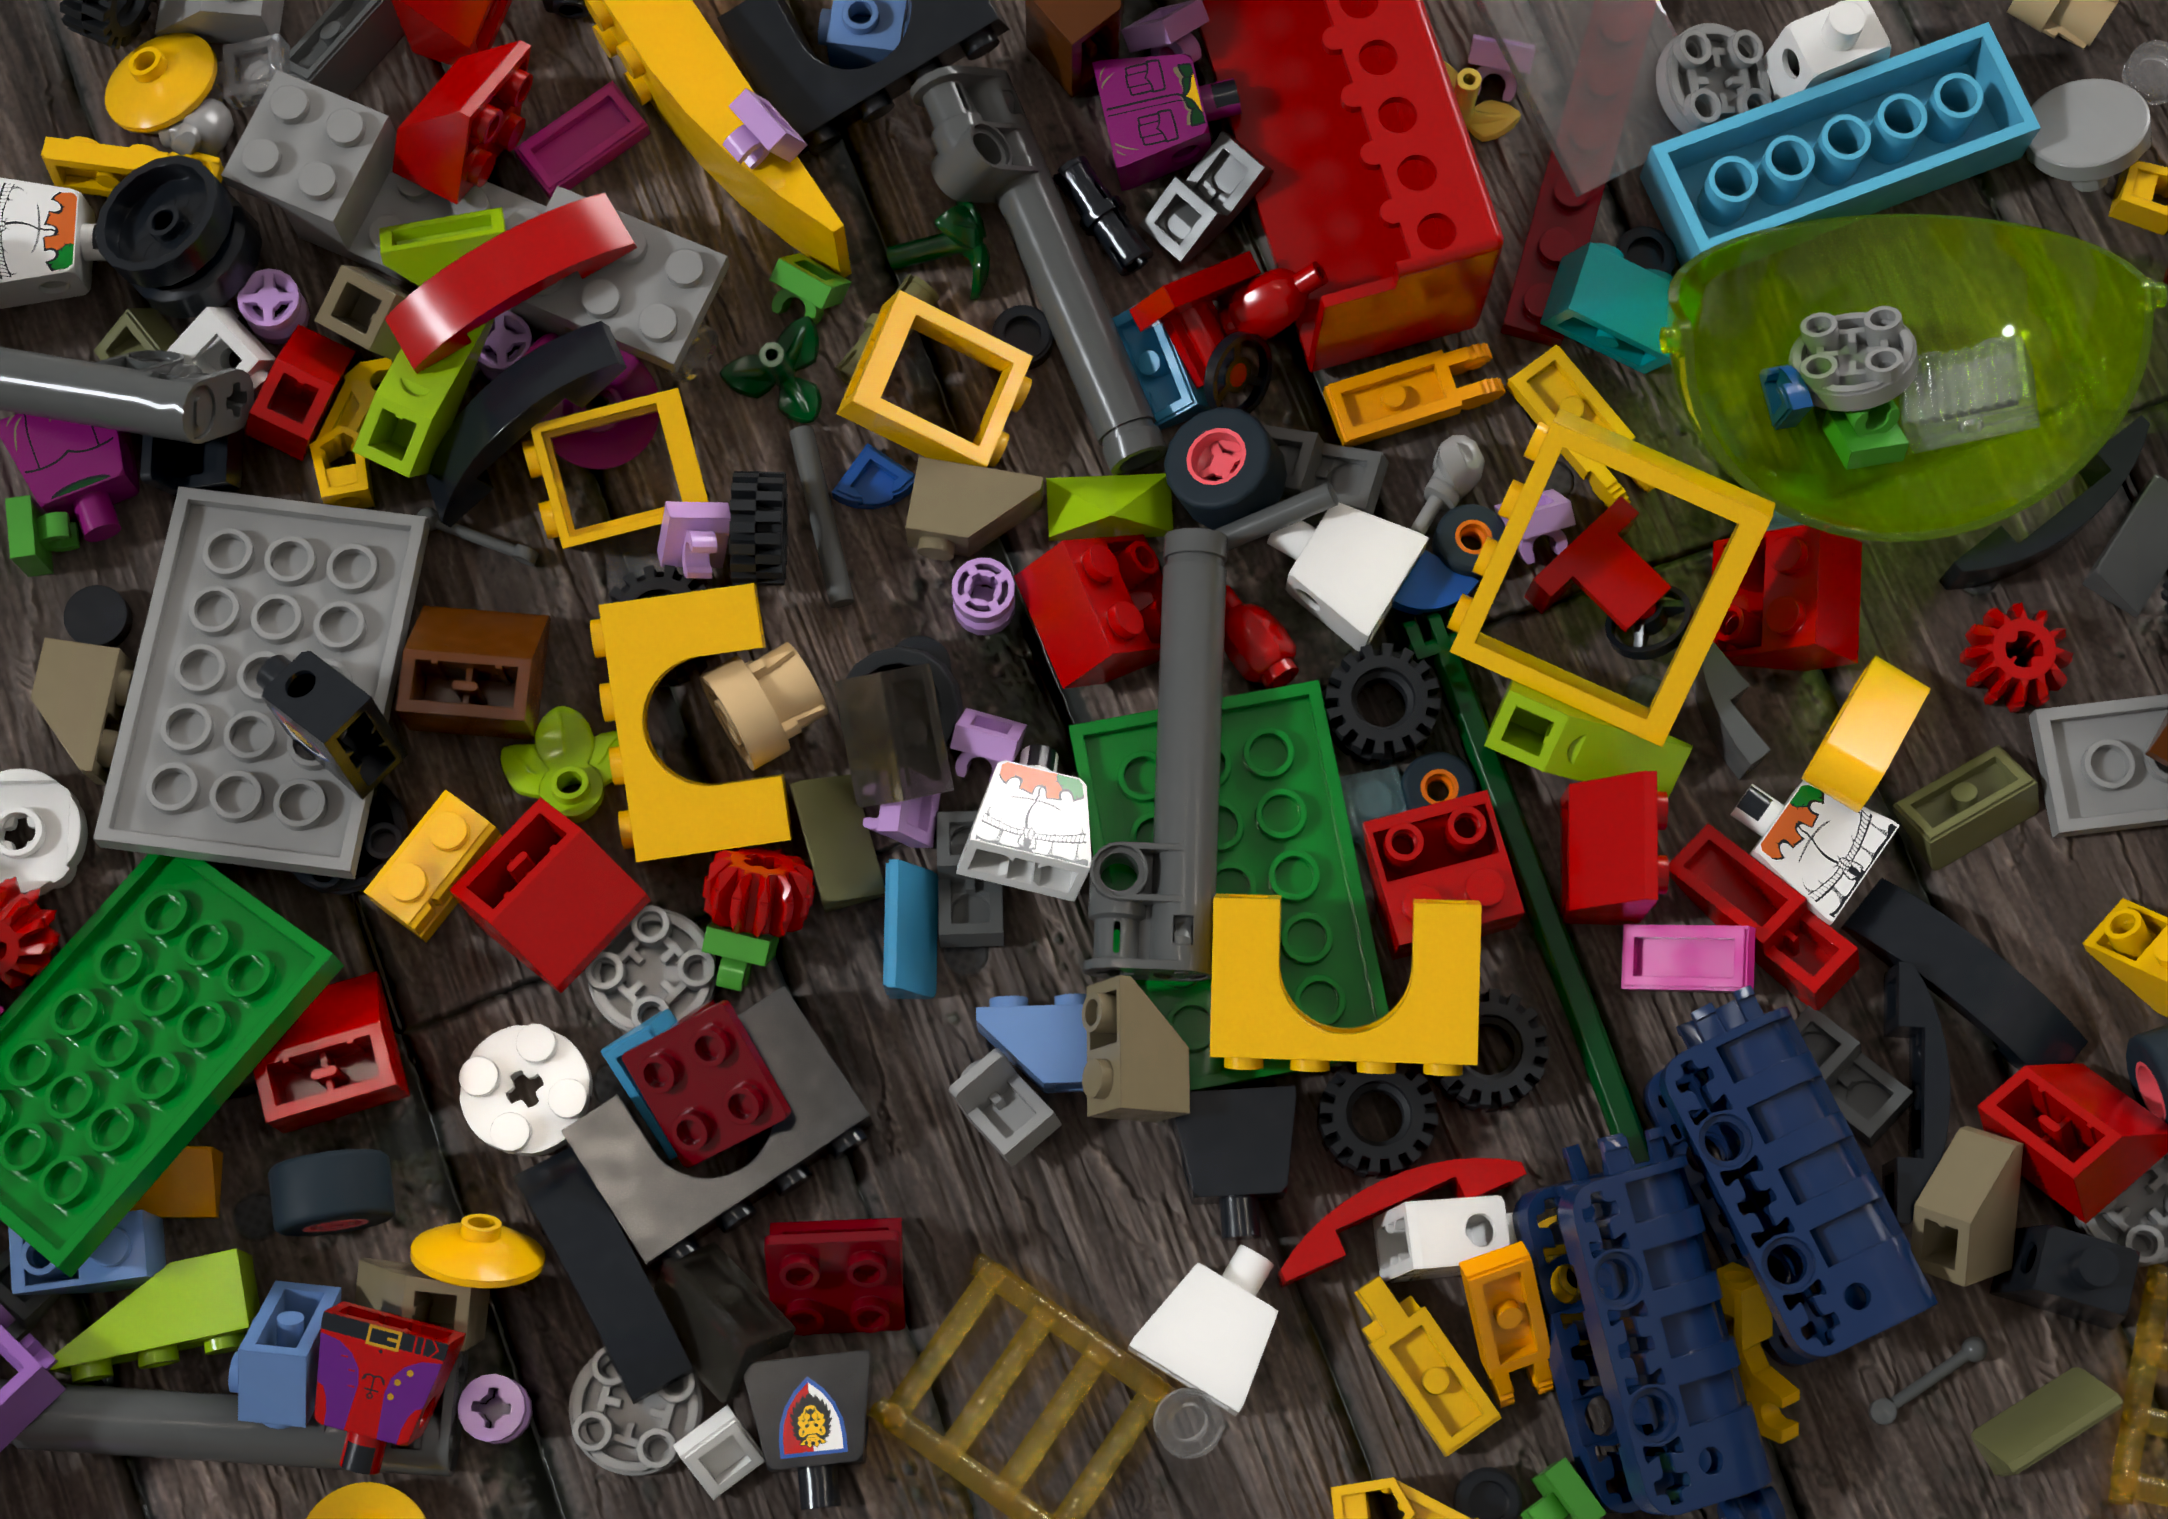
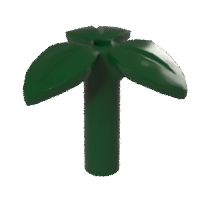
M957 201V206L946 210L935 219V225L943 233L887 247V258L893 271L957 254L968 258L973 271L970 300H977L980 297L989 275L990 254L986 244L983 243V238L987 237L980 213L972 202Z
M809 316L801 317L790 323L781 332L776 343L769 342L764 344L759 351V355H745L729 362L720 371L722 380L736 393L756 399L764 396L776 384L780 387L778 409L780 412L795 422H814L818 418L822 406L820 391L816 384L796 377V371L808 368L816 363L818 357L819 337L814 321Z

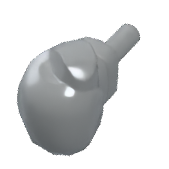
M208 98L178 123L162 130L138 134H158L165 148L172 149L181 155H191L194 152L217 156L226 146L233 131L234 123L230 110L223 102Z
M1452 435L1440 444L1432 465L1434 473L1424 490V498L1427 501L1412 524L1411 530L1425 535L1440 509L1450 511L1455 508L1458 502L1481 480L1485 460L1474 440L1465 435Z

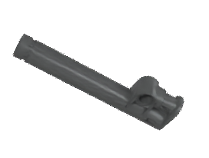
M952 65L935 69L923 75L911 86L910 95L915 105L926 107L935 129L932 132L931 138L938 154L931 162L933 178L938 187L947 196L956 201L998 204L1097 441L1103 446L1102 452L1113 475L1130 474L1159 461L1166 455L1168 447L1160 428L1155 425V416L1009 74L1006 70L997 68Z
M0 346V410L201 444L237 432L247 423L249 412L254 403L253 382L250 375L244 370L227 368L211 374L203 373L197 365L184 363V355L172 351L141 350L98 362H91Z
M1181 528L1169 531L1164 536L1163 559L1166 565L1163 567L1153 843L1122 841L1109 843L1100 848L1092 858L1088 918L1094 921L1093 958L1083 962L1082 971L1084 974L1092 977L1109 979L1118 975L1131 976L1134 980L1196 982L1212 979L1213 899L1217 887L1227 570L1224 564L1227 562L1228 546L1227 536L1220 531L1206 528ZM1118 863L1127 865L1136 873L1137 881L1127 890H1112L1101 879V874L1105 868ZM1116 929L1120 931L1118 953L1113 951V935Z
M468 1350L465 1352L460 1351L423 1435L408 1446L387 1442L380 1472L452 1477L454 1475L459 1458L462 1424L458 1416V1402L462 1391L467 1386ZM0 1379V1389L10 1380ZM60 1383L66 1390L5 1447L9 1448L14 1445L17 1449L346 1470L339 1463L347 1431L319 1424L315 1420V1410L306 1428L292 1426L284 1429L267 1427L263 1423L238 1421L237 1394Z

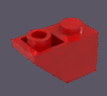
M298 324L277 356L249 412L245 434L303 461L310 447L309 444L312 443L356 351Z

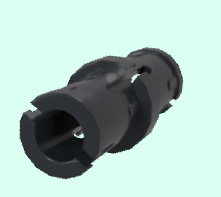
M1085 156L1075 157L1058 169L1059 173L1054 174L1053 180L1064 195L1067 196L1081 217L1080 227L1085 234L1095 237L1121 276L1133 274L1148 263L1147 259L1152 258L1153 251L1147 246L1143 238L1139 236L1125 215L1126 205L1117 195H1111Z

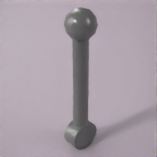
M425 507L417 513L418 516H426L430 527L429 532L436 529L511 556L516 561L527 566H535L539 557V553L532 548L521 544L514 545L457 523L450 528L441 523L438 512L434 508Z
M1978 1336L1966 1338L1959 1352L1890 1399L1879 1398L1874 1400L1868 1409L1870 1419L1878 1425L1892 1423L1896 1419L1897 1410L1967 1362L1982 1361L1988 1353L1986 1342Z

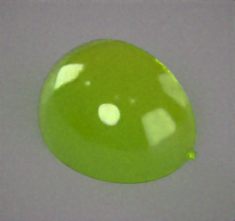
M1873 214L1842 216L1790 223L1748 233L1717 244L1689 260L1676 272L1670 282L1667 298V327L1660 329L1659 341L1662 353H1669L1673 380L1689 423L1708 453L1724 472L1741 487L1776 503L1774 510L1780 514L1830 534L1883 542L1924 541L1962 534L2009 518L2036 504L2060 488L2086 466L2117 429L2136 396L2151 348L2154 311L2157 308H2164L2166 306L2167 289L2163 282L2154 283L2151 278H2147L2131 263L2113 252L2087 241L2047 229L1992 219L1949 215ZM1878 306H1891L1901 312L1903 324L1912 332L1917 344L1919 365L1915 379L1903 393L1893 399L1900 411L1897 423L1909 441V446L1904 461L1846 470L1821 428L1827 409L1813 406L1797 426L1775 430V427L1772 426L1761 386L1760 371L1766 368L1789 365L1791 348L1801 335L1800 324L1811 314L1826 312L1836 316L1852 312H1868Z

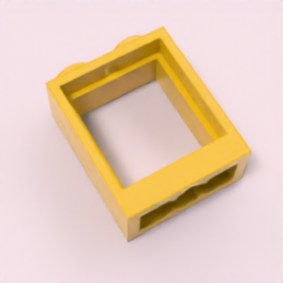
M898 290L883 304L836 414L926 458L980 467L990 466L993 468L1001 459L1009 441L1010 435L1002 431L1010 411L1018 412L1030 391L1032 379L1025 375L1033 356L902 290ZM910 328L1001 373L973 443L881 398Z
M678 388L540 422L530 429L533 439L523 441L522 447L531 478L543 476L549 501L538 503L548 540L560 537L562 548L567 549L662 524L665 507L576 529L552 443L553 438L655 412L659 413L682 502H709Z

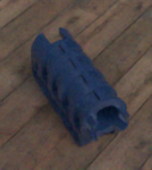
M1749 985L1734 991V1000L1715 1009L1711 1002L1691 1012L1690 1015L1693 1020L1676 1027L1687 1050L1674 1057L1648 1081L1643 1090L1642 1102L1653 1128L1662 1126L1665 1135L1662 1138L1667 1156L1686 1154L1687 1147L1689 1146L1703 1173L1701 1174L1693 1170L1689 1163L1684 1166L1694 1203H1699L1706 1233L1722 1265L1725 1266L1734 1262L1747 1268L1750 1266L1767 1300L1766 1303L1773 1318V1336L1762 1342L1765 1350L1779 1364L1797 1367L1843 1351L1937 1305L1938 1301L1910 1249L1912 1246L1901 1229L1884 1196L1883 1190L1858 1146L1788 1007L1778 1008L1764 1014L1754 995V990ZM1685 1087L1688 1091L1681 1093L1678 1089ZM1661 1095L1667 1105L1665 1108L1659 1103L1658 1098ZM1701 1114L1703 1120L1695 1125L1692 1120ZM1678 1128L1682 1136L1677 1139L1672 1129ZM1705 1139L1716 1144L1721 1153V1160H1717L1710 1155L1706 1149ZM1731 1173L1734 1181L1726 1186L1722 1179ZM1708 1187L1712 1195L1707 1199L1701 1188ZM1743 1204L1749 1210V1214H1746L1744 1216L1738 1208V1206H1741ZM1722 1214L1727 1224L1726 1227H1723L1719 1221L1718 1216ZM1762 1233L1765 1242L1756 1246L1753 1238ZM1738 1246L1742 1255L1736 1258L1731 1247ZM1768 1258L1773 1260L1780 1268L1782 1274L1781 1283L1776 1281L1769 1273L1767 1267ZM1794 1296L1797 1304L1787 1307L1784 1299ZM1805 1325L1809 1328L1811 1334L1807 1338L1801 1332V1327ZM1783 1335L1789 1347L1784 1348L1779 1336Z
M1662 1126L1645 1130L1649 1160L1635 1163L1628 1147V1140L1623 1133L1598 1138L1597 1142L1601 1150L1603 1171L1589 1174L1579 1144L1562 1148L1563 1158L1567 1159L1572 1180L1535 1189L1522 1195L1515 1204L1512 1215L1517 1242L1523 1241L1533 1262L1551 1346L1548 1361L1577 1473L1606 1513H1631L1642 1510L1652 1515H1681L1748 1494L1772 1482L1753 1404L1746 1400L1738 1366L1741 1364V1359L1734 1335H1729L1720 1299L1724 1296L1716 1269H1711L1702 1232L1706 1231L1701 1209L1699 1203H1694L1687 1179L1684 1167L1688 1165L1686 1154L1667 1156L1662 1138L1665 1135ZM1554 1209L1557 1214V1222L1549 1225V1228H1539L1536 1216L1544 1213L1545 1210ZM1565 1245L1567 1254L1544 1256L1543 1249ZM1561 1265L1568 1267L1574 1272L1577 1279L1576 1294L1568 1303L1559 1301L1551 1290L1552 1273ZM1583 1313L1584 1320H1572L1573 1323L1562 1324L1560 1314ZM1580 1340H1589L1591 1352L1585 1354L1583 1360H1574L1571 1355V1347L1577 1346ZM1599 1376L1601 1385L1579 1388L1578 1380H1590V1377ZM1597 1396L1603 1398L1608 1403L1612 1415L1610 1427L1601 1435L1594 1434L1589 1429L1585 1419L1587 1405ZM1616 1444L1619 1446L1618 1451L1607 1452V1455H1596V1446H1614ZM1650 1448L1655 1451V1456L1645 1455ZM1614 1472H1623L1626 1484L1619 1486L1617 1493L1608 1492L1606 1480L1613 1478Z

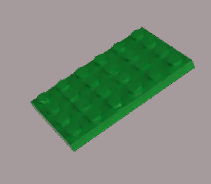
M1319 680L1223 697L1216 893L1282 895L1280 970L1289 996L1297 1007L1312 1019L1333 1027L1353 1028L1370 1024L1385 1016L1389 1010ZM1158 709L1069 725V735L1077 776L1087 785L1090 841L1093 857L1100 848L1109 843L1120 841L1153 843ZM1118 863L1105 868L1101 874V879L1110 889L1122 891L1134 885L1137 881V875L1129 866ZM1116 929L1113 935V951L1118 953L1120 931ZM1212 979L1196 982L1135 980L1189 1047L1190 1092L1210 1091L1306 1073L1290 1070V1060L1264 1059L1263 1069L1236 1070L1224 1068L1223 1057H1210ZM1330 1061V1068L1343 1066L1345 1064L1349 1065L1353 1064L1354 1062Z
M147 854L0 1017V1220L71 1278L343 968V963L328 949L207 862Z

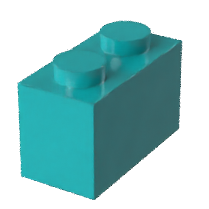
M1589 242L1561 258L1540 324L1638 372L1646 374L1675 360L1696 294L1677 285L1675 278L1666 272L1656 269H1645L1624 259V254L1614 246Z

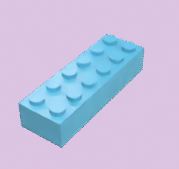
M1989 22L1653 145L1639 177L1666 235L1675 246L1676 256L1688 282L2021 159L2041 127Z

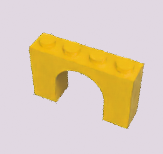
M750 583L598 605L600 619L590 620V632L595 658L606 657L610 682L599 684L604 721H615L619 746L609 748V761L614 786L625 784L628 810L618 811L623 849L634 848L636 862L791 840L793 838L784 774L723 783L693 781L679 775L666 765L656 752L648 729V710L652 695L660 681L673 668L685 661L698 657L766 648L757 584Z
M1215 894L1213 899L1210 1057H1223L1224 1068L1259 1070L1264 1068V1059L1290 1060V1070L1326 1072L1330 1071V1061L1357 1062L1356 1071L1359 1073L1394 1074L1396 1073V1063L1423 1064V1074L1461 1076L1463 1075V1065H1478L1482 913L1480 901L1413 899L1412 965L1409 982L1403 996L1394 1008L1380 1019L1359 1027L1340 1028L1320 1023L1306 1015L1293 1002L1284 986L1280 970L1282 895Z

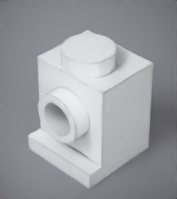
M206 307L167 351L184 355V363L197 365L203 373L208 374L231 368L229 356L234 351L242 359L235 369L244 370L250 375L253 382L255 401L268 376L267 371L273 366L276 358L238 320L239 315L232 308Z

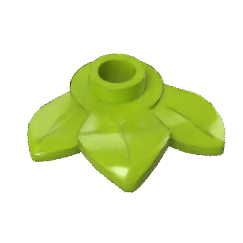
M557 706L541 719L535 732V744L509 745L502 749L500 758L502 769L509 785L516 793L539 799L541 797L572 822L579 823L595 814L603 801L604 787L613 781L609 761V748L619 746L617 731H610L593 736L589 723L581 713L573 708ZM581 784V787L576 792H561L566 786Z

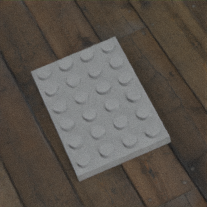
M178 487L93 840L100 848L355 880L374 789L363 800L360 799L286 733L262 699L263 689L258 686L256 678L261 666L275 655H283L292 662L301 652L311 651L370 695L387 722H389L430 531L426 516ZM347 729L338 737L340 740L344 738Z

